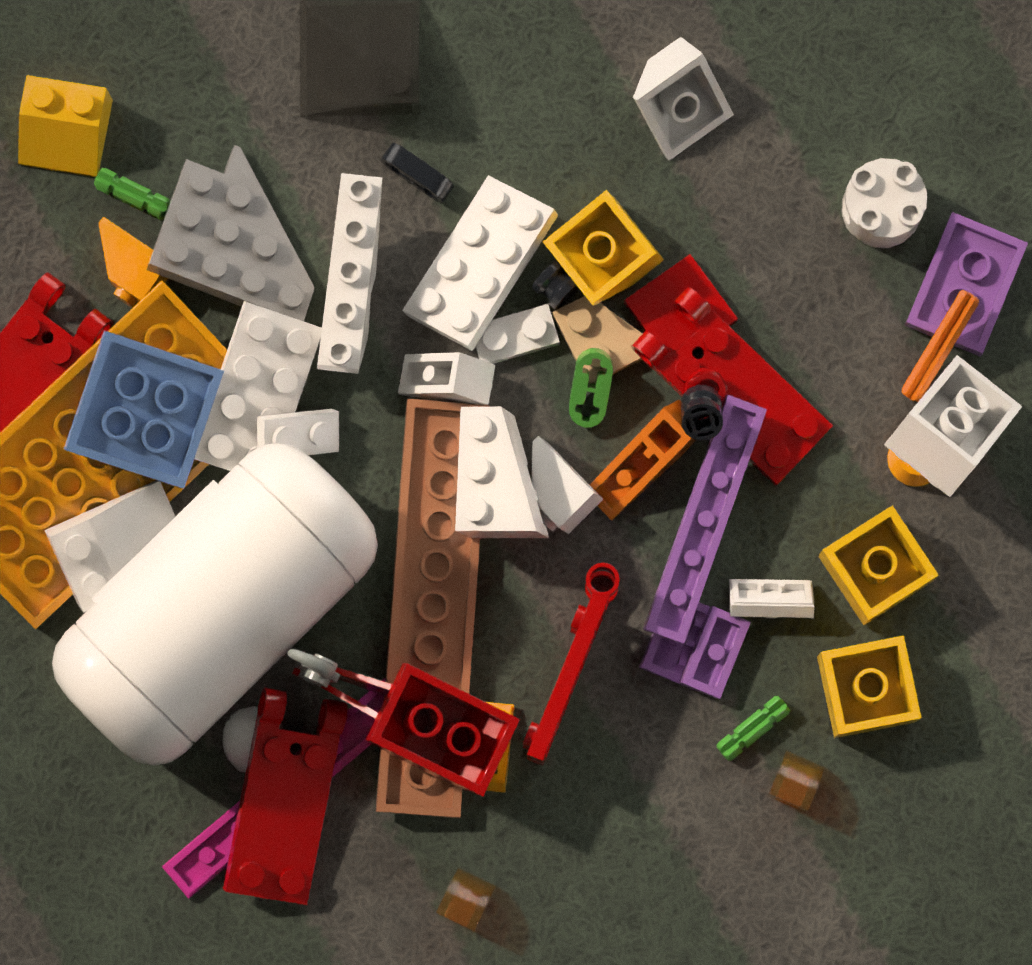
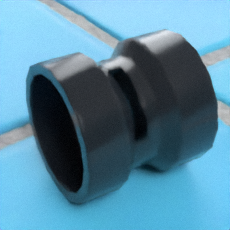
M695 385L689 388L682 396V428L692 439L699 441L714 438L722 429V399L718 391L711 386Z

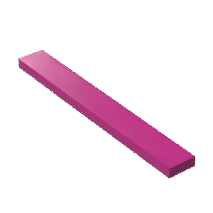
M369 691L358 702L379 713L384 703V695ZM354 706L347 710L346 724L340 735L332 777L371 745L370 742L366 741V738L375 718ZM240 801L162 866L188 899L227 867Z

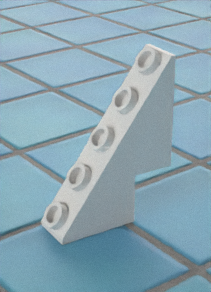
M341 174L317 369L359 373L368 339L371 292L376 277L382 193L381 177Z

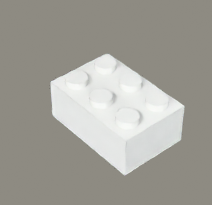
M957 355L884 445L894 452L900 460L909 464L928 479L934 487L939 488L951 497L1022 406Z

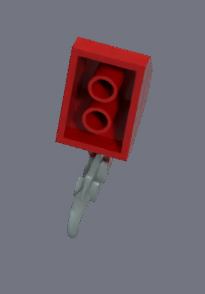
M295 649L288 651V656L298 661L292 672L293 675L332 693L375 718L366 741L437 778L478 796H484L520 719L408 663H402L393 684L338 668L337 663L316 653L312 655ZM338 680L384 695L386 698L379 713L330 686L329 683H337Z

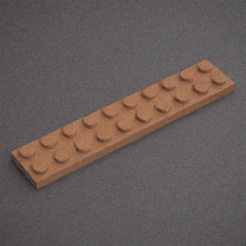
M407 399L385 682L393 684L402 663H408L469 694L480 538H468L455 531L461 407L489 406ZM380 749L376 812L460 818L462 788L437 778Z

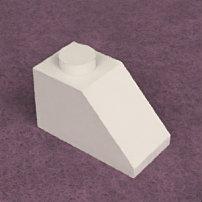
M460 352L405 354L398 394L442 402L488 405L495 365Z
M540 436L533 441L532 486L537 493L539 500L537 503L540 508L542 521L552 531L558 527L569 534L603 498L547 441Z

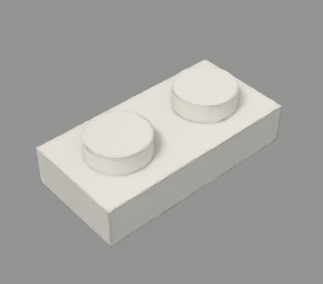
M545 304L492 320L475 347L480 360L495 364L560 345L549 305Z
M323 409L258 416L257 448L262 445L281 443L294 446L307 455L339 452V411Z

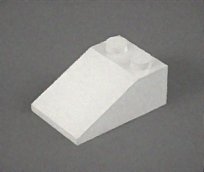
M153 481L44 530L76 602L83 613L95 604L92 598L176 517L160 481Z

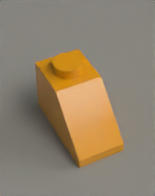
M102 217L99 222V229L108 279L113 287L116 288L113 295L133 308L161 281L165 283L168 278L146 270L153 249L105 217Z

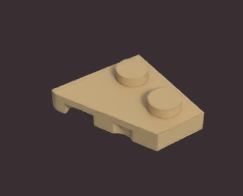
M584 296L552 312V316L575 361H577L578 356L583 351L589 348H599L609 354L614 374L642 360L631 348V345L642 333L603 304L598 303L593 306ZM592 359L591 365L583 366V368L589 371L588 383L593 384L596 381L598 371L606 370V368L601 367L599 359Z

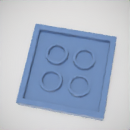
M104 330L64 449L184 489L224 371Z

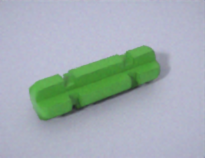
M102 168L94 181L97 190L108 195L113 193L114 198L138 210L144 211L146 209L149 215L159 220L165 218L170 204L169 198L159 193L153 195L150 189L126 177L118 178L117 173L107 168Z
M774 696L764 704L765 708L762 711L758 709L733 730V735L728 734L718 742L717 749L726 760L732 761L743 752L742 748L744 746L748 748L773 727V722L776 721L778 723L789 714L790 709L782 698Z

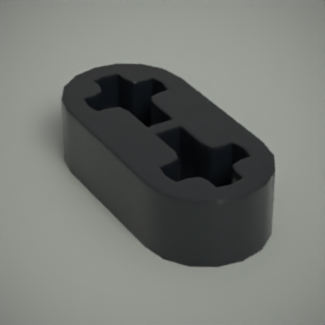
M392 143L380 159L388 169L438 203L442 204L454 188L453 183L447 177L396 143Z

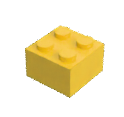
M893 505L824 548L818 556L863 625H866L924 588L939 576Z
M904 636L822 651L817 656L834 738L915 723L922 718Z

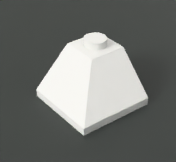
M682 37L647 61L633 96L661 151L668 160L674 158L734 115L703 53Z

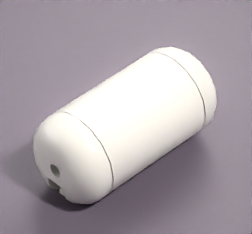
M281 443L262 445L245 456L238 463L239 466L236 465L218 484L213 480L92 598L95 604L76 621V625L73 624L64 633L55 646L52 666L58 685L69 700L107 739L136 762L155 766L170 763L183 755L193 745L192 742H196L355 585L354 582L357 583L367 573L374 563L378 547L374 525L350 494L324 468L300 449Z

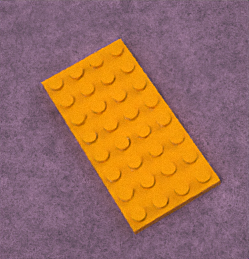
M163 281L158 283L108 331L221 369L227 349ZM101 338L0 432V594L35 630L73 595L44 530L156 481L155 479L64 449ZM194 459L185 487L209 464ZM161 482L169 502L183 490V488Z

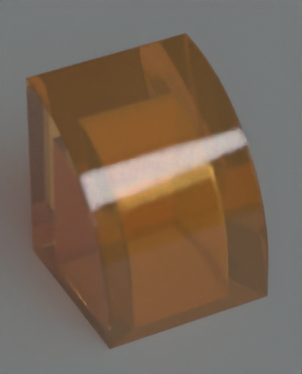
M786 750L767 796L802 812H807L825 767Z
M458 868L436 913L476 931L496 885Z

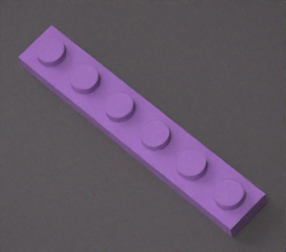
M727 395L722 406V429L714 438L710 439L643 630L680 644L685 643L767 409Z

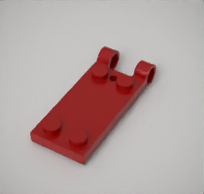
M49 272L45 273L35 283L28 299L0 332V432L102 337L104 330L109 331L113 325L111 319L98 309H94L84 318L73 337L49 319L46 313L66 288L64 283ZM51 333L54 337L53 341L48 344L44 343L43 336Z
M687 287L673 301V304L698 330L673 356L648 331H645L631 345V348L681 397L685 393V384L688 377L696 370L709 368L717 371L724 378L728 387L727 395L767 409L749 462L776 486L833 425L711 309L700 294ZM694 348L702 349L703 357L701 359H696L693 356L692 351Z
M597 563L587 572L585 593L589 599L588 606L585 607L580 604L570 626V633L575 634L566 660L540 723L531 722L522 744L524 745L523 748L528 750L527 759L541 766L545 763L607 607L614 601L618 593L619 574L615 567L608 563ZM598 577H605L612 582L613 587L609 591L599 592L592 587L591 582Z
M263 688L258 703L255 728L223 890L229 893L307 905L339 739L347 719V703L324 699L319 711L316 735L279 728L286 709V691ZM293 743H298L300 745L299 753L291 754L290 746Z

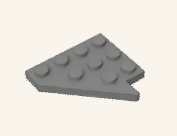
M234 145L224 174L186 159L146 270L241 307L243 302L246 301L304 321L315 287L242 149Z

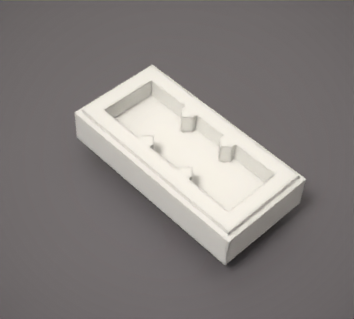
M729 579L730 616L814 618L813 584L810 580Z

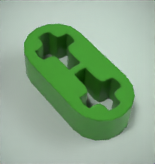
M589 348L583 351L578 356L575 365L569 399V414L577 425L584 428L598 425L604 419L613 376V364L609 354L599 348ZM592 359H599L601 367L606 368V370L598 371L595 384L588 383L589 371L583 368V366L591 365ZM592 392L593 406L597 407L598 410H591L589 417L582 416L581 408L576 407V405L584 404L586 393Z

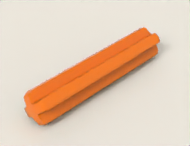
M961 290L902 387V394L910 400L919 402L928 390L979 305V299L974 294L965 290Z

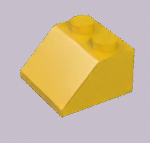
M27 75L19 111L18 164L96 177L100 169L113 102L107 88Z
M607 190L543 241L593 306L631 287L664 260L616 198Z

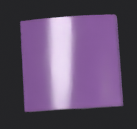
M699 602L685 643L680 644L652 634L639 668L697 692L720 699L751 622L740 617L730 616L729 612L715 606L709 607Z

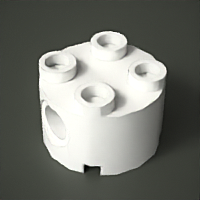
M880 158L865 163L854 171L842 199V217L846 228L858 240L863 241L862 243L870 247L890 248L902 244L916 231L926 210L927 191L923 180L917 173L916 168L909 162Z

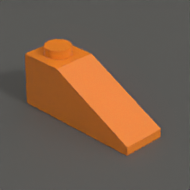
M680 400L663 407L590 484L603 498L597 506L611 521L696 441V439L689 437L682 428Z

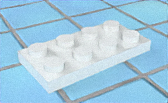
M488 175L402 311L422 325L473 351L558 217L555 209Z
M246 301L243 302L221 367L224 373L199 443L195 460L231 471L236 465L239 466L238 463L245 456L257 449L258 416L295 413L321 338V327Z

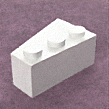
M501 406L461 407L455 531L468 538H549L538 507L537 493L532 486L527 468L528 462L515 416Z

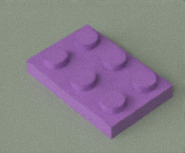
M952 212L905 326L933 337L961 290L968 291L979 299V305L954 346L981 357L1028 243Z

